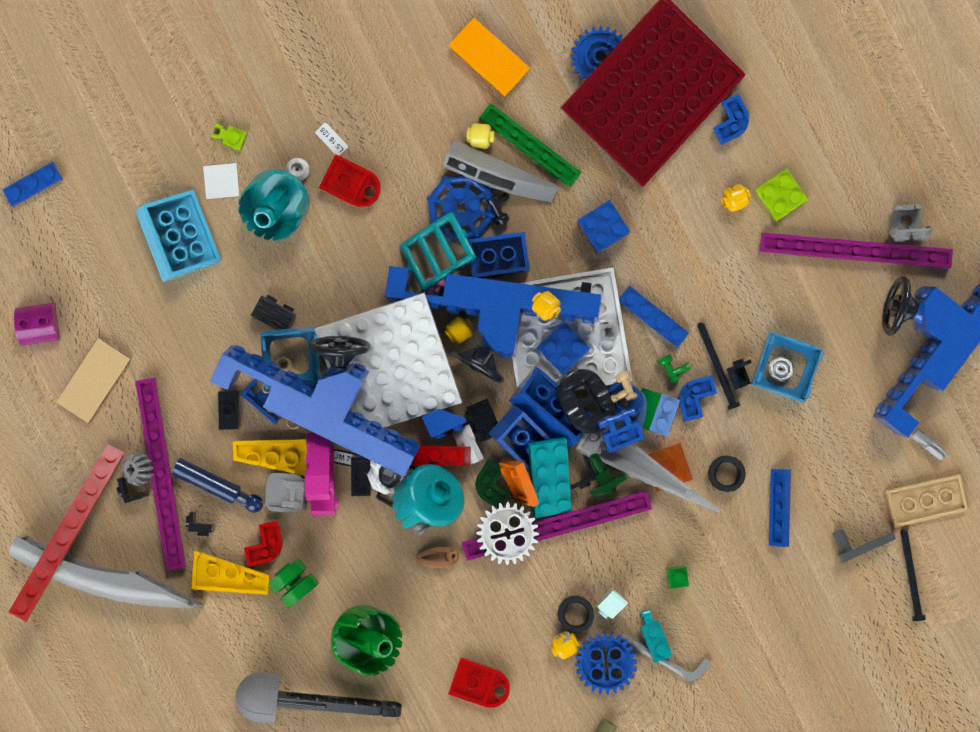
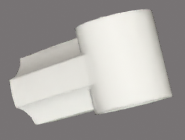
M469 424L462 429L452 432L458 446L471 447V464L484 459Z

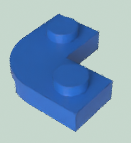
M739 94L721 102L729 120L713 128L720 145L741 136L748 127L749 113Z
M712 375L691 380L681 388L679 404L684 422L702 418L703 414L699 398L717 394Z

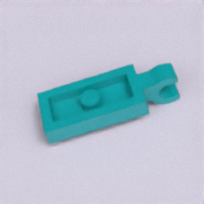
M649 609L640 612L645 624L640 627L653 662L657 663L672 657L673 654L659 620L653 622Z

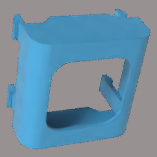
M316 327L260 332L262 360L268 363L271 362L270 345L274 340L302 337L308 344L309 369L305 373L297 375L298 378L310 380L317 385L321 378L319 354L309 349V342L318 338L314 330ZM265 384V390L272 389L271 386Z
M769 332L751 385L805 403L806 399H809L810 387L818 364L821 362L824 354L823 349ZM781 346L799 352L806 357V365L800 383L796 388L790 389L766 380L764 371L774 347Z

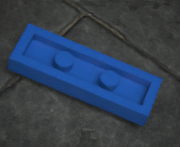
M51 162L2 190L10 205L14 207L60 182L63 178L55 163Z

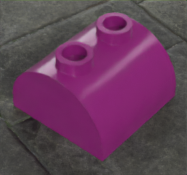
M55 303L15 308L14 325L20 345L60 341Z

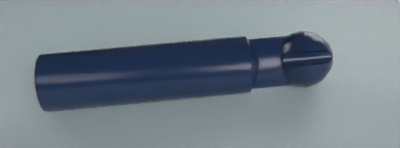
M182 458L178 459L173 468V476L231 504L237 502L244 505L246 510L251 513L259 512L263 507V500L259 495H249L241 491L240 486Z

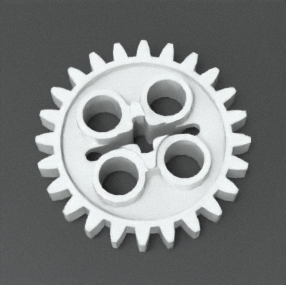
M509 502L506 503V507L499 503V509L492 506V513L487 510L485 511L487 518L480 517L484 523L477 524L482 529V531L476 532L477 535L482 536L477 542H483L480 550L487 549L485 556L492 554L491 561L497 557L498 564L502 560H505L506 565L509 564V560L516 564V558L524 561L523 554L528 557L530 556L528 549L535 550L531 544L538 543L533 538L539 535L538 532L533 530L538 525H532L535 517L528 518L530 511L523 513L524 506L518 510L517 503L513 507H510ZM513 516L520 519V524L517 527H512L509 524V519ZM494 521H498L501 524V529L498 532H494L490 528L491 523ZM506 528L509 531L524 528L523 532L511 534L509 539L506 536L491 539L492 535L504 533ZM517 535L525 538V542L521 546L514 543V538ZM498 540H503L506 543L504 550L496 549L495 543Z

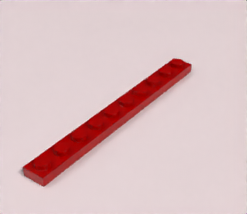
M108 444L106 445L11 606L9 614L24 622L28 621L124 457V452Z

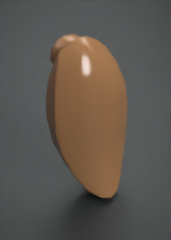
M446 546L430 547L416 556V561L419 564L437 569L452 566L459 559L457 550Z

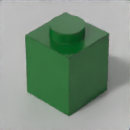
M685 565L665 568L667 583L670 589L689 586L687 567Z

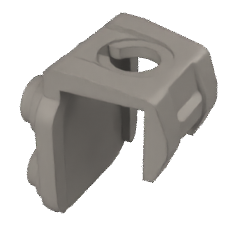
M921 204L893 206L889 232L890 236L894 238V242L909 240L910 235L913 237V241L929 238L932 226L922 229L919 210L923 209ZM904 215L911 218V224L908 226V229H904L900 221Z
M272 473L269 475L266 481L265 505L269 510L289 513L307 510L304 478L297 474Z

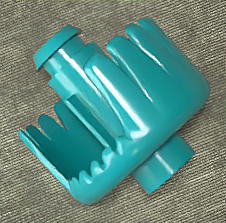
M279 169L265 170L257 174L242 191L238 200V205H240L238 213L241 215L243 223L248 221L246 228L249 231L255 229V236L262 237L264 235V240L280 241L294 234L307 216L310 205L309 195L302 182L291 173Z
M426 464L415 468L395 487L392 501L394 502L392 506L394 511L398 509L395 514L398 521L404 519L401 523L404 528L408 529L420 522L430 526H448L456 521L463 511L464 493L461 484L450 471L438 465Z

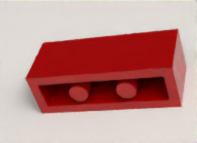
M420 445L411 465L471 466V447Z

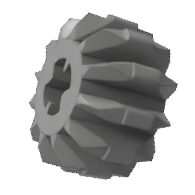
M139 452L126 456L125 461L122 462L124 466L122 471L125 473L123 478H127L128 483L136 486L149 482L150 477L153 476L151 472L153 469L151 467L152 460L148 459V455Z

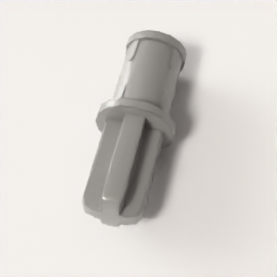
M919 428L911 436L912 439L924 447L923 450H928L939 460L944 459L947 455V451L938 445L934 438L931 439Z

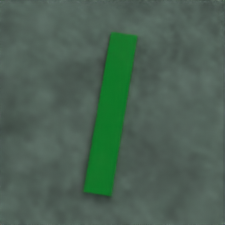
M490 103L479 117L482 122L489 124L491 129L570 188L581 174L578 169Z

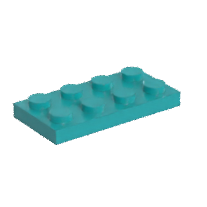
M562 437L528 443L530 480L539 501L537 506L532 507L533 516L540 518L571 512L567 439Z

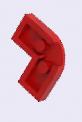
M278 520L259 524L262 544L244 548L248 567L270 562L280 554L283 540Z

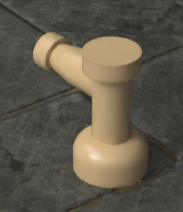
M625 371L615 376L617 382L622 383L624 390L611 396L613 403L623 398L630 401L638 397L637 393H634L629 381L631 378L630 371Z

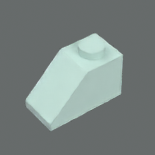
M610 587L596 605L599 608L597 612L606 619L608 616L613 619L628 602Z

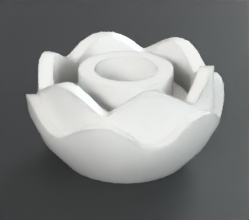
M293 158L287 163L286 172L291 173L302 181L309 175V165L304 159Z
M783 357L774 359L769 365L771 377L777 381L787 380L793 373L792 363Z

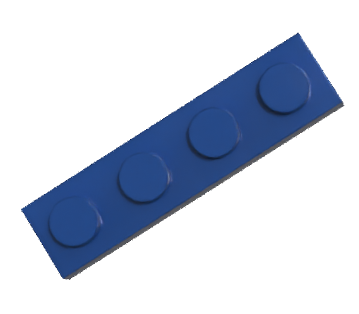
M630 285L620 296L619 303L676 348L679 347L689 334L688 331Z
M771 469L769 546L789 547L791 470Z

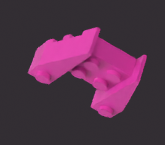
M307 433L305 497L307 500H311L312 516H335V510L339 509V499L335 498L334 445H330V440L316 433Z

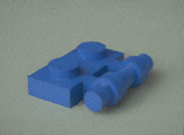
M634 408L623 409L618 414L608 415L604 417V420L598 422L600 429L608 428L607 432L602 433L607 452L611 453L644 439L639 421L634 420L631 422L630 420L631 416L636 415ZM623 420L624 425L615 428L614 423Z

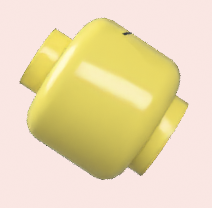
M474 123L471 128L468 127L467 143H470V146L473 148L487 149L490 143L495 141V131H492L489 124Z

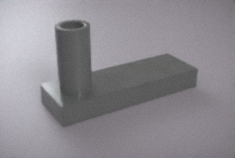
M843 529L832 533L842 553L838 556L841 564L896 539L894 533L891 532L852 549Z

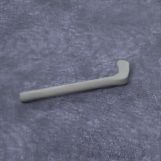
M624 633L621 634V641L627 639L628 645H632L633 648L652 659L648 647ZM668 659L658 662L691 682L703 675L711 666L708 659H703L694 671L688 672Z

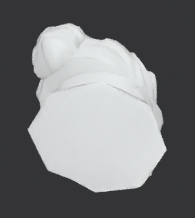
M371 461V468L367 476L372 489L385 495L394 493L395 487L404 477L394 472L391 478L383 474L385 467Z

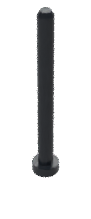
M703 322L698 323V330L729 403L727 406L728 410L741 406L740 402L735 400L705 324Z
M901 529L900 535L915 616H912L913 622L926 620V615L922 614L907 529Z

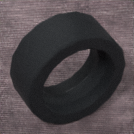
M726 455L713 460L709 466L708 477L712 486L716 489L731 492L741 487L745 481L746 472L740 460ZM722 463H732L738 470V477L731 485H723L716 478V469Z
M578 595L570 596L559 605L557 611L558 620L567 631L581 633L592 625L594 609L584 597ZM572 603L582 604L587 610V618L580 625H571L565 619V610Z

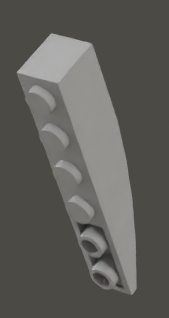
M455 139L442 165L447 169L492 188L536 200L553 202L559 186Z

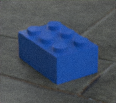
M525 232L468 239L476 255V258L470 262L472 277L487 278L530 271Z
M515 405L488 433L515 460L524 462L529 473L528 443L550 440Z

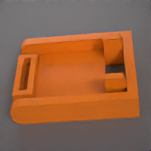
M507 457L500 460V470L506 479L513 499L528 506H537L539 501L524 462Z

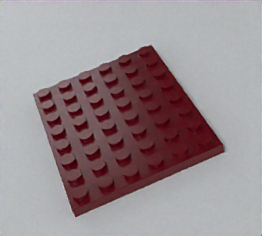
M658 0L564 102L560 109L641 187H644L746 74L671 0Z

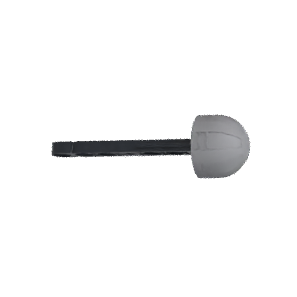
M253 673L242 680L236 691V705L240 713L251 721L274 724L276 707L373 716L382 715L385 717H399L402 711V704L395 701L278 691L279 673Z

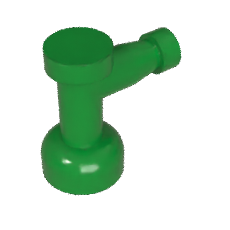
M671 354L657 360L660 366H664L670 378V384L680 380L679 375L690 370L688 363L673 369Z

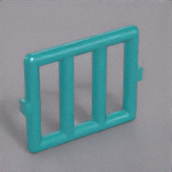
M453 212L447 213L400 244V248L409 264L407 268L414 274L423 291L428 290L445 279L447 274L456 272L476 258L467 239L469 236L466 230H462ZM447 222L451 223L467 254L458 261L440 228ZM432 232L435 233L451 266L441 271L424 238ZM417 242L435 274L434 277L425 281L409 247Z

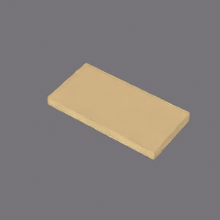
M98 338L56 403L85 422L90 423L131 359Z
M960 473L885 490L893 528L969 511Z

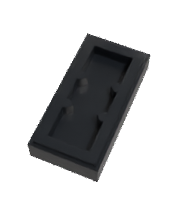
M218 391L219 430L239 429L238 391Z
M351 458V496H371V484L367 476L371 465L370 460L367 458Z

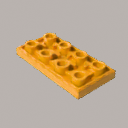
M475 18L448 45L450 49L504 97L509 94L531 69Z

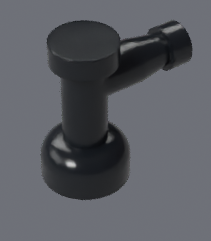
M506 192L498 198L492 196L486 200L496 216L494 218L496 226L502 225L510 219L508 214L503 213L499 207L504 201L509 199V195Z

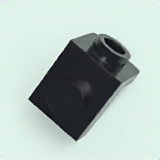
M743 358L732 362V367L726 369L734 390L751 384L744 367L752 363L751 359L744 361Z
M189 512V516H186V527H189L188 532H197L198 536H209V533L214 532L215 524L195 523L196 512Z

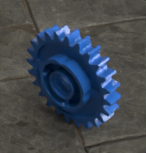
M602 26L599 27L598 31L592 27L591 33L585 30V36L579 34L578 38L580 41H574L576 48H571V51L575 54L570 56V59L575 60L571 63V67H577L574 74L580 73L579 80L582 78L586 79L602 62L596 59L595 55L597 53H603L607 57L619 44L623 35L616 36V29L611 33L609 27L605 31Z

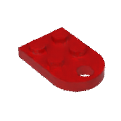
M335 154L319 186L320 190L358 208H365L374 204L381 192L380 182L374 173ZM369 187L374 188L376 192L372 198L365 196V190Z
M460 657L448 695L486 708H495L507 700L510 693V684L506 675L500 670ZM497 686L505 688L506 692L503 696L495 695L494 690Z

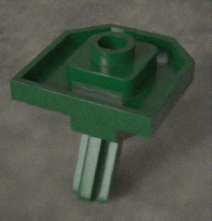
M591 454L588 458L599 483L597 487L589 491L591 497L600 493H605L607 496L617 491L615 487L619 486L618 484L627 480L625 474L612 478L599 454Z

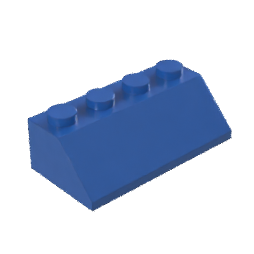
M535 367L516 388L509 402L522 410L553 439L565 437L567 439V447L570 448L580 440L583 433L575 430L574 426L564 415L563 409L560 407L559 400L556 397L558 384L540 368ZM584 407L586 414L589 417L593 416V414Z

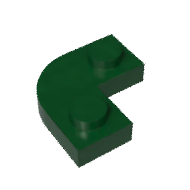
M488 458L476 478L475 487L482 500L499 509V503L504 507L510 494L495 485L502 474L501 467Z

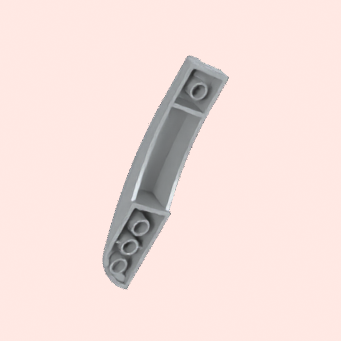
M26 534L16 536L9 550V556L34 569L47 546ZM67 555L52 578L77 590L124 603L184 609L203 608L204 606L201 602L137 568L132 571L116 570L92 565Z

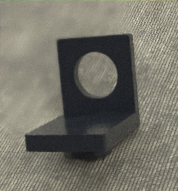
M586 457L583 459L591 476L571 484V489L576 487L583 489L591 485L590 481L596 479Z
M124 478L117 479L119 485L117 492L119 497L123 498L125 504L150 496L149 493L130 498Z

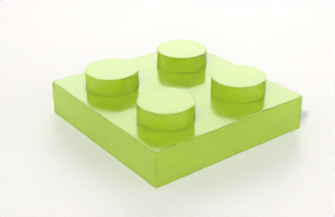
M787 168L754 190L775 222L808 200Z

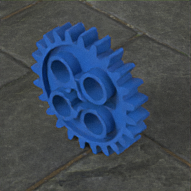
M604 631L603 637L596 633V639L589 636V643L583 641L582 644L585 648H578V651L582 654L576 655V659L580 661L575 662V666L580 667L576 670V673L583 674L580 677V681L586 680L585 687L591 684L592 692L599 688V694L602 693V690H606V694L609 695L610 689L616 694L617 687L624 690L623 683L630 685L628 678L634 679V675L631 672L637 671V668L632 665L638 662L636 659H632L636 656V652H630L633 646H626L627 639L621 641V635L614 638V632L609 637L606 631ZM604 646H607L608 680L605 679ZM613 649H618L621 654L618 657H613L610 652ZM593 650H599L601 652V656L599 658H594L591 656V652ZM614 668H619L622 673L619 676H614L611 671ZM594 669H600L602 671V675L600 677H595L592 675V671Z

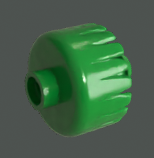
M369 605L353 606L342 613L335 622L331 633V649L335 658L343 666L364 676H376L380 672H386L388 670L387 666L395 664V659L392 657H398L400 654L396 648L402 647L403 642L399 639L402 638V631L399 629V623L392 615Z

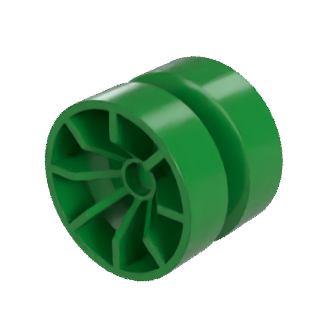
M300 558L292 564L287 563L274 574L275 578L268 583L274 593H278L284 588L287 590L280 600L288 609L319 584L313 574H309L303 579L300 577L307 568Z

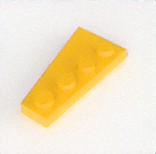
M306 439L233 441L234 461L305 476V470H307Z
M196 550L194 551L191 589L269 594V574Z

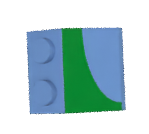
M642 388L641 394L644 405L641 412L631 419V422L638 420L641 428L668 437L680 400Z

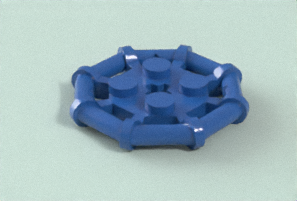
M463 175L443 176L441 182L426 199L428 200L430 214L429 224H432L447 213L453 212L461 227L470 226L471 231L467 232L469 236L467 239L481 238V234L496 216L487 202V211H481L480 200L483 198L487 200L492 197L493 189ZM466 182L465 188L453 189L452 187L453 183ZM470 185H474L482 193L477 196L469 189ZM447 186L450 192L443 200L439 199V195ZM458 203H465V208L467 210L465 212H458V207L456 205ZM436 204H442L443 216H437ZM480 215L485 217L484 220L480 223V225L476 228L474 226V222L478 219V217ZM444 225L440 227L443 234L450 239V242L459 240L454 229L451 231Z

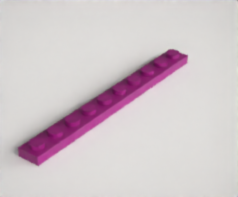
M761 233L759 251L762 253L951 269L953 249L773 233Z
M156 378L136 381L147 455L148 459L152 460L151 467L153 469L151 472L153 476L151 479L166 571L186 568Z
M643 491L532 522V525H538L537 528L533 529L534 532L539 533V535L533 538L541 541L652 510L648 493ZM524 528L513 531L507 529L504 533L492 535L491 539L506 536L509 539L511 534L523 532ZM517 535L514 538V543L518 546L523 545L525 542V538L521 535ZM482 537L462 542L467 561L485 556L487 549L480 550L483 542H477ZM498 540L495 543V547L497 550H504L506 543L503 540Z

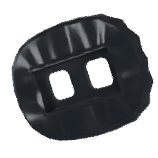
M578 369L562 378L557 386L556 397L559 400L560 407L575 430L583 434H595L604 429L599 428V421L604 420V417L608 415H615L616 409L615 404L611 400V394L602 379L595 372L589 369ZM583 386L588 396L579 400L575 390ZM593 403L597 408V413L589 417L584 407Z

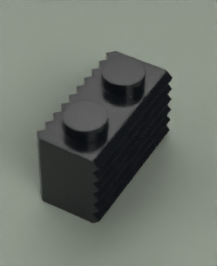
M261 295L250 316L276 330L289 329L296 317V314L293 313L294 309L286 304L283 307L276 304L277 299L270 295H267L266 298Z
M487 398L466 407L468 411L464 412L468 422H473L475 429L472 432L476 441L480 439L481 443L492 438L488 433L498 423Z

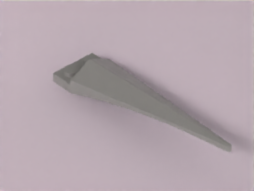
M607 427L595 434H584L576 448L577 451L588 457L591 454H599L603 464L609 468L711 511L720 513V509L679 480L634 443L611 453L607 452L602 433L608 431Z

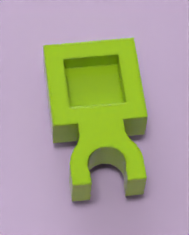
M215 123L214 127L220 129V134L215 135L212 133L210 137L217 140L224 139L223 145L241 151L248 133L231 126L225 130L221 125Z

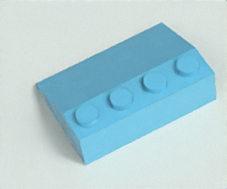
M194 190L144 204L135 211L163 282L179 278L221 261Z

